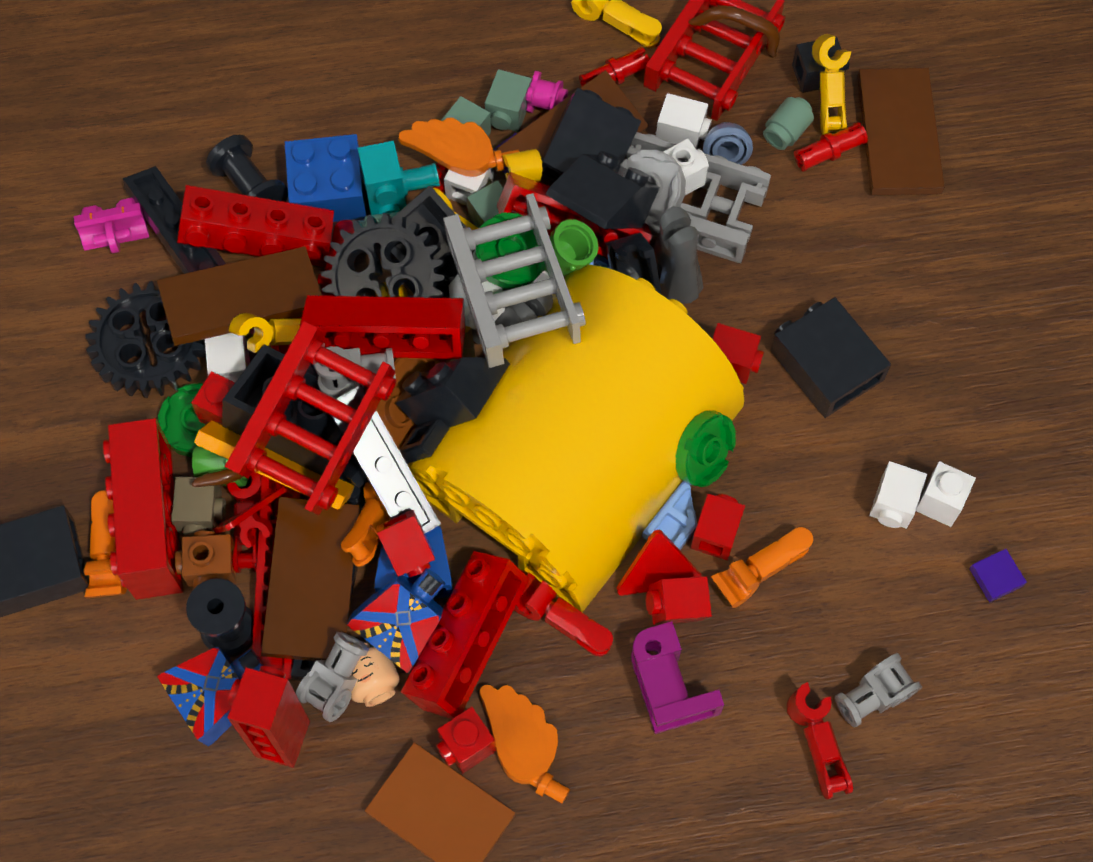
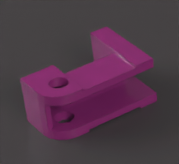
M672 621L647 628L635 637L631 662L654 734L721 715L724 702L720 690L689 698L677 663L682 649ZM647 651H654L657 655H650Z

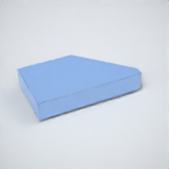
M682 481L643 531V538L647 540L653 531L662 530L679 550L683 548L697 527L690 484Z

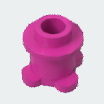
M535 71L526 94V111L533 113L535 107L551 110L568 97V90L563 88V81L558 80L557 83L543 80L541 79L542 73Z

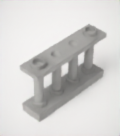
M534 193L526 195L528 215L471 230L470 227L463 228L459 214L443 218L450 251L489 368L504 364L503 348L509 347V342L567 326L572 342L576 344L581 342L580 326L586 325L580 302L573 303L549 238L547 230L551 229L547 210L545 206L538 207ZM533 230L538 247L484 262L481 259L474 260L471 253L472 250H476V245ZM543 261L550 277L546 280L492 294V291L484 292L482 282L487 281L486 277ZM556 294L561 308L560 312L504 327L503 324L495 325L492 315L498 314V309Z

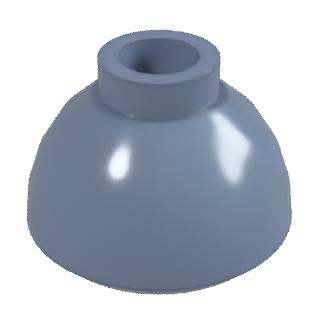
M723 122L713 127L706 135L703 143V153L712 156H722L728 161L740 165L748 161L753 151V143L749 133L742 126L730 122Z

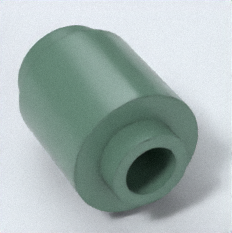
M787 97L765 124L766 129L763 131V135L766 141L779 150H785L787 146H793L814 120L811 105L801 97Z

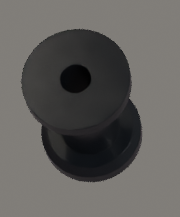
M245 135L227 137L210 151L206 160V166L209 171L217 177L228 176L242 195L286 202L288 188L280 180H267L250 159L253 153V144Z
M210 579L199 584L191 592L186 604L187 617L192 626L200 632L201 638L209 650L219 647L229 657H234L244 653L252 646L254 614L246 606L241 590L234 583L225 579Z

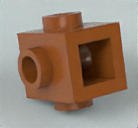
M198 531L192 537H182V550L175 553V567L177 575L182 574L188 587L195 589L199 584L210 579H225L236 584V572L233 569L232 562L234 541L231 534L217 535L214 531Z

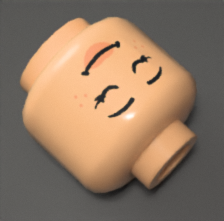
M364 643L369 648L366 656L360 657L351 674L357 679L351 692V699L357 703H365L366 707L381 704L394 696V688L399 683L400 678L393 661L375 647H370L369 643Z

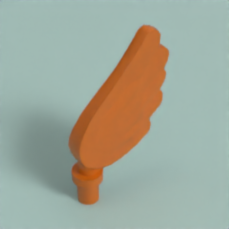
M452 117L446 118L443 121L431 119L428 122L416 121L412 124V130L401 131L398 139L401 145L428 156L455 173L468 177H477L496 167L497 172L503 171L507 165L504 163L502 155L519 152V149L502 153L501 150L493 151L489 137L475 122L462 124Z
M491 685L482 686L479 696L488 717L493 738L495 739L498 760L506 775L516 783L533 785L537 788L536 794L541 797L547 795L563 804L570 789L553 780L554 776L548 773L554 762L558 746L556 727L546 723L542 707L532 705L528 697L523 694L518 695L511 686L505 685L499 690Z

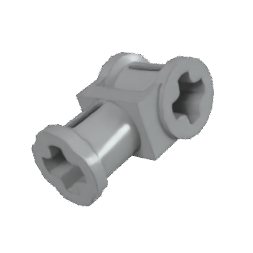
M333 346L327 347V349L374 373H377L383 361L391 365L395 370L392 348L386 349L385 353L361 355L360 348L342 349ZM318 362L314 365L316 372L319 374L318 385L320 391L333 398H337L356 386L361 385ZM336 379L338 384L337 388H335L333 384V380Z
M336 632L333 637L335 644L327 659L316 660L311 671L302 679L296 690V695L301 703L308 702L323 712V718L329 722L339 718L347 708L351 700V692L357 681L351 674L360 657L366 656L369 651L367 645L362 641L343 632Z
M899 653L891 655L863 676L858 687L847 694L841 692L835 696L834 700L838 710L852 727L859 726L862 722L861 719L876 709L879 713H882L890 707L893 708L922 688L919 682H914L901 665L900 661L902 658Z

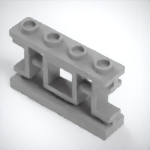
M636 132L628 149L626 159L640 150H659L663 152L676 144L661 140L652 134ZM705 154L709 167L707 169L705 185L700 187L708 190L701 209L684 203L680 207L688 213L691 219L690 226L695 227L699 233L697 250L741 264L747 243L751 237L753 225L738 221L739 214L744 202L762 207L771 175L754 166H743L728 161L722 156ZM722 185L738 190L736 200L732 201L717 196L719 186ZM711 209L729 215L726 226L707 220ZM660 223L647 224L652 235L657 237Z

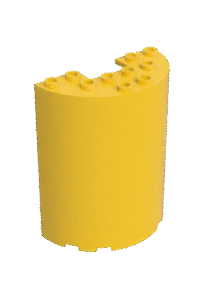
M588 265L564 276L573 303L580 302L584 312L586 325L580 326L581 342L573 344L567 326L509 342V347L503 348V357L506 358L510 365L477 418L450 427L431 457L407 464L430 505L456 524L463 516L518 555V568L525 574L530 572L540 583L544 580L557 593L558 598H562L582 613L640 540L643 531L682 483L683 480L679 478L676 470L675 455L679 440L687 425L695 416L708 410L720 412L733 421L744 406V388L733 366L713 339L687 315V309L682 303L675 299L668 300L658 293L650 282L643 278L636 280L621 272L595 265ZM552 294L553 305L546 315L561 311L556 294Z

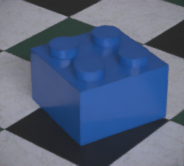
M357 134L284 141L289 203L334 210L333 222L365 219L364 184L358 154Z

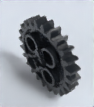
M383 213L380 224L372 215H367L366 227L356 220L352 221L355 232L351 234L341 230L340 234L344 239L342 245L336 242L330 243L331 247L337 252L335 257L324 256V260L332 265V270L321 272V276L331 279L332 284L325 286L322 290L335 296H364L367 291L375 290L378 297H388V288L390 297H400L399 288L406 281L414 283L415 294L413 297L433 298V296H445V293L436 288L437 283L447 281V277L437 274V269L445 266L446 262L433 258L441 250L440 246H427L432 235L424 232L417 236L420 225L416 222H413L405 229L406 218L400 215L394 225L392 224L391 216L387 213ZM377 243H380L381 245L380 250L382 265L380 264L379 257L375 251V245ZM404 244L407 249L405 259L400 263H393L391 259L392 248L395 245ZM366 252L370 259L369 266L365 271L357 272L354 267L355 258L359 254ZM382 267L392 272V276L386 278V285L377 281V277L383 275Z
M149 281L147 289L142 291L140 286L134 283L133 293L131 294L120 288L119 294L121 299L116 301L111 297H107L106 300L110 307L107 310L96 308V312L101 320L89 321L93 333L86 334V339L89 345H91L86 351L89 357L93 359L91 364L95 371L100 372L99 375L104 383L111 381L115 391L118 392L125 386L128 395L133 396L137 389L140 388L144 397L148 398L151 388H156L160 396H163L165 385L170 384L172 388L177 390L179 389L177 379L181 377L189 382L192 380L188 372L190 368L195 370L202 369L197 357H206L205 339L174 346L167 319L157 321L166 314L160 292L156 290L153 281ZM143 311L146 312L147 324L151 330L150 338L158 362L155 367H152L151 355L146 346L147 337L140 318V313ZM133 324L130 329L120 331L123 326ZM178 347L175 352L164 354L168 348ZM141 356L137 362L127 363L130 358Z

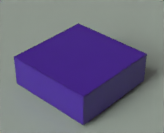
M1007 549L978 561L969 568L989 603L1022 588L1027 583Z

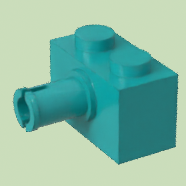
M394 141L358 147L364 187L371 215L399 212L406 206L405 196L408 195V191L423 189L428 186H440L435 163L403 170V167L399 165Z

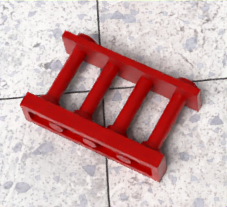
M689 0L646 64L644 87L656 92L663 80L666 82L672 80L714 100L711 119L718 121L723 111H730L735 104L738 96L737 89L767 44V37L759 31L756 32L754 37H751L717 20L701 26L690 25L689 20L710 9L712 6H733L770 21L777 27L780 33L786 19L782 15L785 0H777L769 13L742 0ZM704 30L745 49L739 61L735 62L692 42L693 34L695 31L701 32ZM687 54L729 74V76L720 88L676 67V60L679 56L684 57Z
M303 321L224 467L247 479L252 472L257 473L261 471L309 496L310 498L304 508L319 516L323 509L328 510L334 503L339 491L335 485L381 399L384 401L389 399L397 380L393 378L396 373L395 370L384 361L377 373H374L325 348V343L323 342L325 335L317 327ZM318 362L367 387L368 390L358 409L356 410L305 384L306 379L303 377L310 364L315 365ZM299 398L349 424L338 446L286 420L287 416L284 412L291 399L295 401ZM279 434L329 460L319 481L316 482L268 457L267 451L264 449L271 436L276 437Z

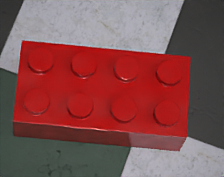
M156 418L108 425L109 439L103 441V452L106 463L111 464V476H106L105 486L108 499L113 500L114 513L108 514L109 533L111 537H115L116 551L110 552L112 573L119 576L122 587L127 588L135 600L183 593L182 574L177 575L175 567V553L180 551L179 533L172 523L175 490L172 448Z

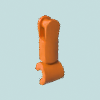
M369 482L364 485L366 503L353 528L341 542L342 550L352 554V562L357 567L364 566L372 560L379 542L377 526L389 520V516Z
M106 490L97 492L91 501V521L93 523L91 524L90 557L93 560L87 561L84 568L85 576L89 575V586L86 588L85 598L124 595L127 591V588L122 587L119 576L113 575L111 569L110 552L116 551L115 537H111L109 533L108 514L114 513L113 500L108 499Z
M804 527L795 528L778 541L750 556L746 563L744 560L735 561L729 565L730 568L728 570L712 575L710 578L731 607L736 608L755 593L760 583L804 557L814 541L811 531Z

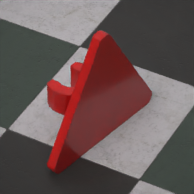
M285 486L213 528V531L221 533L239 525L241 528L240 539L247 548L252 547L257 542L251 533L252 528H258L265 538L269 537L274 532L272 524L267 519L259 517L256 512L287 492Z
M655 530L647 538V542L639 550L637 557L616 588L617 593L621 596L649 591L650 584L661 579L702 577V574L662 530Z

